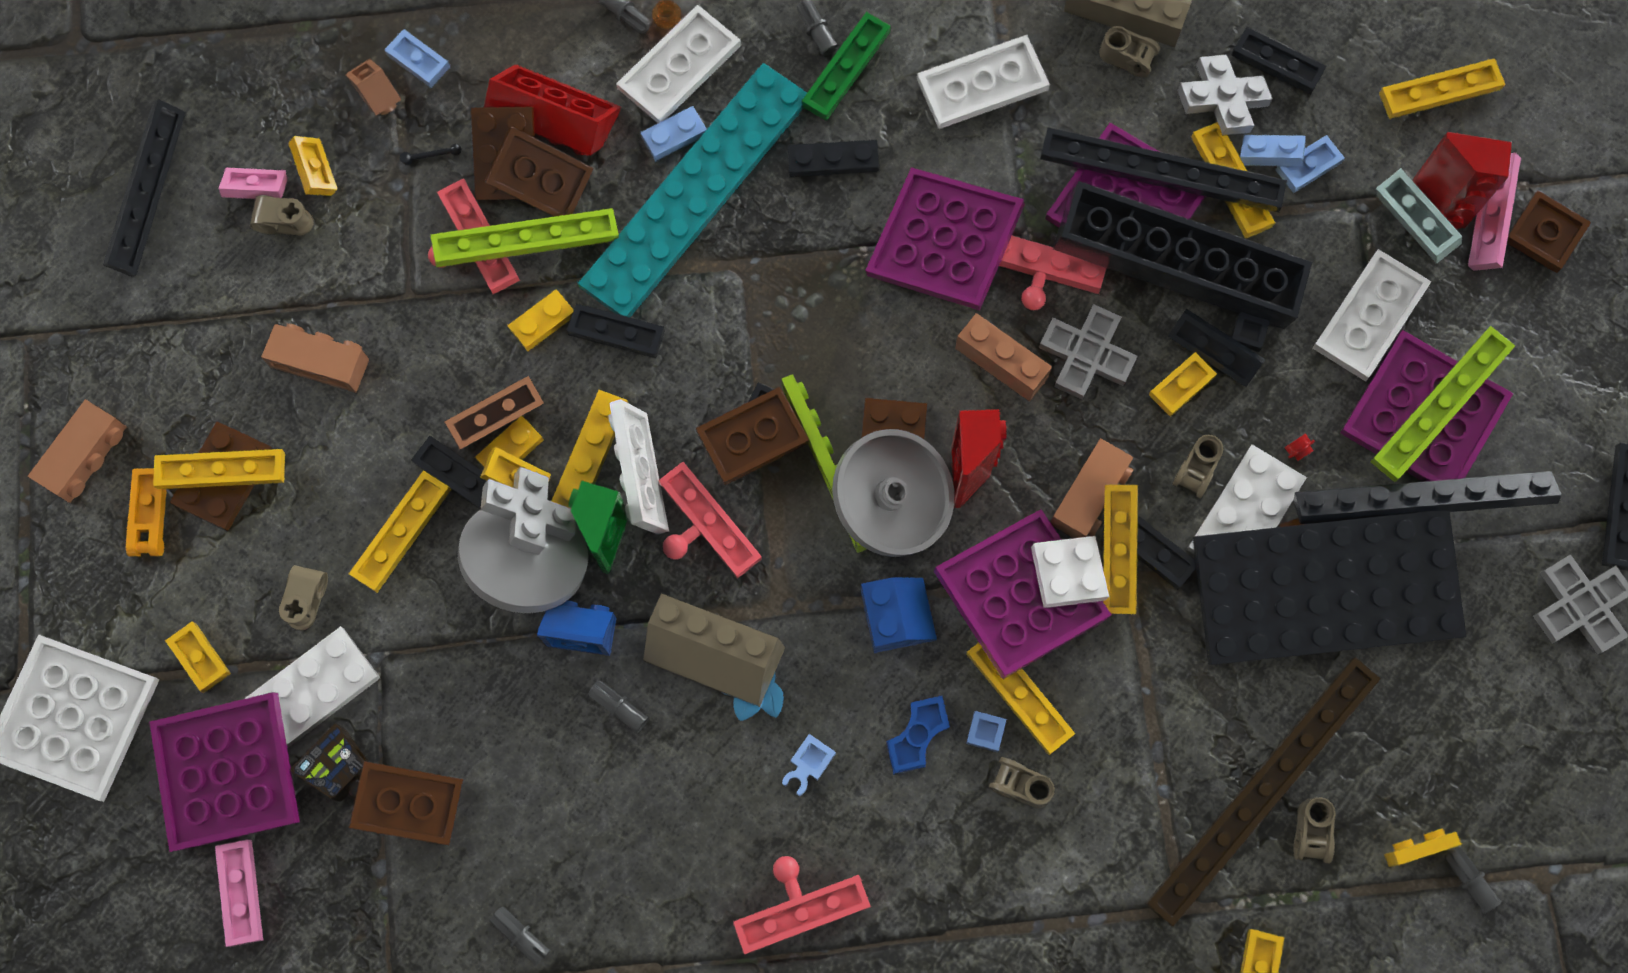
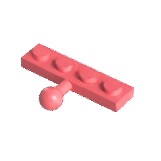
M464 178L437 191L457 230L490 226ZM431 247L428 251V259L436 267L433 248ZM508 257L475 262L492 294L520 281Z
M1011 236L999 265L1034 276L1031 286L1026 288L1021 296L1023 305L1029 310H1038L1045 304L1046 295L1043 287L1046 279L1099 294L1106 268L1053 250L1051 246Z
M684 462L658 480L659 484L693 524L681 535L673 534L664 540L663 552L668 558L677 560L684 557L687 553L688 545L702 535L737 579L762 560L759 552Z
M783 856L775 861L773 874L778 881L784 883L790 901L736 920L733 923L744 954L870 908L871 906L859 875L802 896L796 879L799 874V865L794 858Z

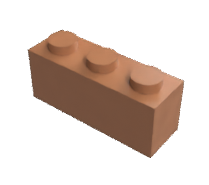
M977 313L957 337L956 350L1029 402L1049 377L1052 369L1051 365Z
M275 324L261 356L271 368L355 393L369 362V358L357 343L344 341L342 344L333 341L332 337L321 332H316L315 335L305 333L304 329L293 324H287L286 327Z
M527 376L448 419L444 423L459 449H462L544 404L531 379Z
M85 399L29 473L28 477L71 503L74 498L83 492L85 483L92 473L103 465L104 457L112 446L120 442L123 432L127 427L115 417Z
M1100 438L1050 522L1052 526L1072 538L1087 537V535L1095 536L1102 524V521L1097 518L1104 509L1105 484L1118 485L1120 483L1125 485L1134 470L1129 467L1133 457Z

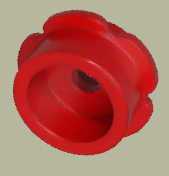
M1305 433L1284 447L1289 454L1288 458L1295 457L1297 461L1301 460L1314 451L1310 445L1315 443V440L1311 441Z

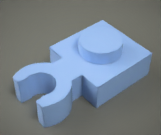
M808 734L790 761L797 766V769L784 776L782 785L786 787L790 780L798 779L801 782V787L796 794L799 797L802 796L807 790L808 777L811 776L818 781L836 755V752Z

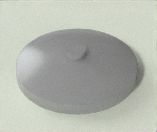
M897 429L875 431L853 443L844 452L837 464L832 487L837 515L849 535L866 549L889 557L908 556L934 544L947 529L953 514L955 501L952 477L941 455L921 437Z
M479 510L469 519L459 541L458 564L468 586L489 604L511 612L537 613L563 604L579 589L587 570L588 548L577 525H575V535L570 541L545 533L544 549L537 555L509 545L510 520Z

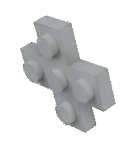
M1227 55L1199 57L1196 66L1202 81L1182 82L1177 90L1185 113L1214 112L1222 135L1250 133L1254 123L1248 108L1268 107L1272 101V96L1264 76L1236 78Z
M1093 304L1081 330L1052 318L1039 348L1066 360L1054 387L1083 400L1095 374L1124 386L1138 356L1110 344L1122 318L1121 316Z
M519 467L514 474L513 487L491 479L486 481L482 491L481 510L511 521L509 545L539 555L545 546V533L570 541L575 535L576 521L571 513V508L547 500L549 477L523 467Z
M1570 554L1540 573L1558 598V601L1533 616L1551 643L1560 640L1579 628L1598 655L1628 637V634L1610 610L1611 607L1628 598V582L1617 566L1610 568L1589 581Z

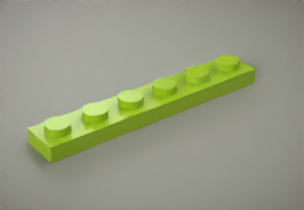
M613 208L430 234L436 267L612 242L619 238Z
M1490 326L1370 462L1392 481L1396 482L1512 351L1515 345Z
M791 374L781 379L782 389L809 439L808 446L833 499V478L837 465H834L830 456L834 453L832 445L827 436L822 438L817 428L821 426L815 409L809 410L805 402L809 397L802 381L797 383L794 375ZM850 536L857 553L866 550L865 547L861 546Z

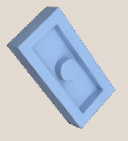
M405 29L385 49L388 57L430 88L450 68L449 62Z
M691 106L640 133L654 160L657 161L695 142L707 129L695 108Z
M1244 135L1240 159L1244 165L1303 166L1305 136Z
M1326 135L1305 148L1303 166H1277L1276 172L1282 179L1287 180L1286 185L1295 193L1340 165L1345 158Z

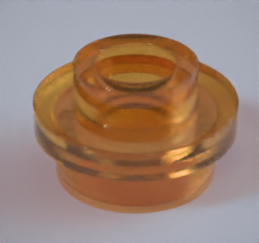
M672 0L659 1L652 11L654 23L663 29L675 27L682 17L680 7ZM664 14H671V15H672V16H670V17H668V18L662 17Z

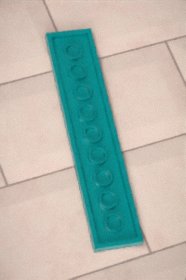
M762 63L620 232L619 238H616L578 282L579 288L613 313L631 317L803 110L801 101L807 92L765 63Z

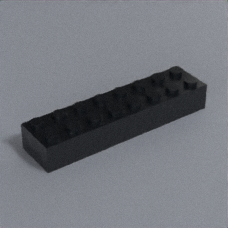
M1078 181L1069 195L1053 250L1238 314L1243 312L1269 320L1270 325L1285 329L1298 318L1312 266L1310 261Z

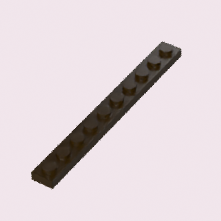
M1356 657L1352 658L1145 904L1170 927H1173L1380 681V678Z

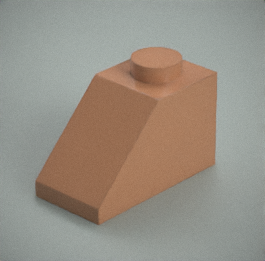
M371 59L345 74L366 105L376 116L380 113L385 115L396 108V103L401 100L384 71Z

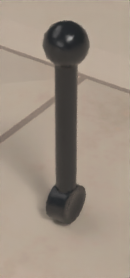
M453 144L450 148L417 154L403 152L400 155V161L404 165H409L413 160L446 154L457 156L460 155L462 148L458 144Z

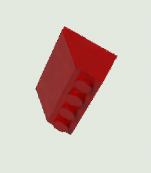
M516 64L489 79L484 108L533 107L534 131L536 134L546 137V140L550 143L563 144L573 148V151L577 154L590 156L603 147L621 110L619 105Z
M1447 132L1412 181L1455 229L1466 228L1509 177L1512 142Z
M1000 409L959 411L951 446L952 479L955 495L954 508H961L989 479L993 467L998 465V458H1000L1001 449H1003V443L1007 435L1006 420H1000Z

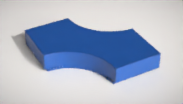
M943 696L910 703L911 718L906 729L899 736L886 741L893 775L926 767L925 753L929 742L938 733L950 728Z

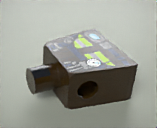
M335 723L290 770L329 798L341 802L348 795L355 800L363 761H369L348 731Z

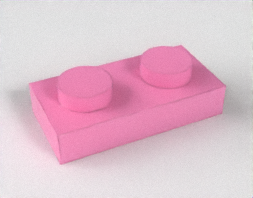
M226 168L219 191L221 197L255 199L259 195L282 198L288 177L285 170Z

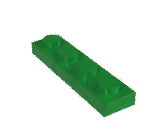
M866 12L802 99V107L827 121L891 32V26Z

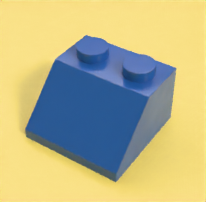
M892 577L861 584V595L874 653L937 640L923 578Z
M567 600L563 604L545 612L538 628L537 636L547 647L610 656L617 618L613 612H609V607L591 605L590 609L578 607L576 602Z

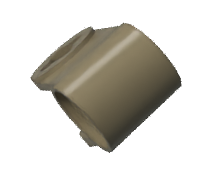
M1116 26L1108 29L1099 54L1102 60L1108 64L1122 68L1135 76L1146 77L1151 72L1150 64L1153 57L1159 53L1160 46L1151 38L1143 37L1123 27ZM1110 43H1115L1119 45L1120 48L1113 47Z
M266 195L256 196L250 221V228L264 234L278 233L300 236L307 234L312 229L314 219L299 200L275 198Z
M1213 435L1200 437L1191 448L1186 460L1182 463L1172 485L1176 487L1181 485L1195 492L1196 497L1201 499L1223 453V444L1220 439ZM1199 447H1209L1213 452V458L1203 457L1199 452Z
M295 565L291 568L287 578L286 589L279 606V614L293 629L306 630L315 622L321 599L325 594L328 584L327 572ZM301 609L303 610L301 614H295L294 617L292 616L294 612H300Z
M1000 757L999 763L1001 766L994 783H990L988 786L990 790L1034 808H1043L1049 804L1055 791L1051 779L1028 769L1016 761ZM1011 772L1008 784H1004L1008 773ZM1036 783L1044 785L1048 792L1047 797L1043 800L1033 798L1030 794V786Z
M1322 797L1311 798L1299 805L1293 846L1294 858L1296 860H1302L1303 857L1322 859L1327 864L1332 862L1335 849L1334 824L1336 813L1333 804L1328 799ZM1313 804L1318 805L1322 809L1323 816L1319 822L1314 821L1310 816V808ZM1309 845L1319 846V848L1309 847Z

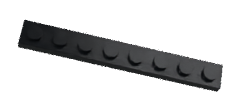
M1049 127L1046 131L1040 160L1278 213L1282 208L1287 180Z
M1552 471L1295 492L1293 501L1301 525L1426 511L1460 512L1558 504L1562 494Z

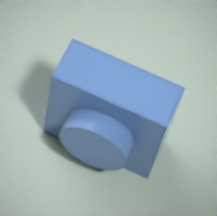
M974 711L966 744L998 753L1007 719Z

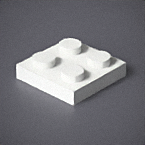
M1096 536L1033 543L1031 550L1044 608L1107 600L1109 593Z

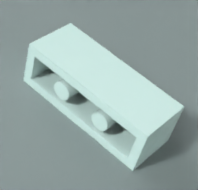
M1401 168L1376 188L1377 197L1436 264L1462 244V235Z

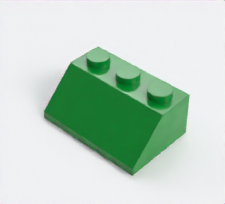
M581 480L579 488L573 489L568 506L571 508V513L602 572L609 574L628 522L625 505L618 491Z

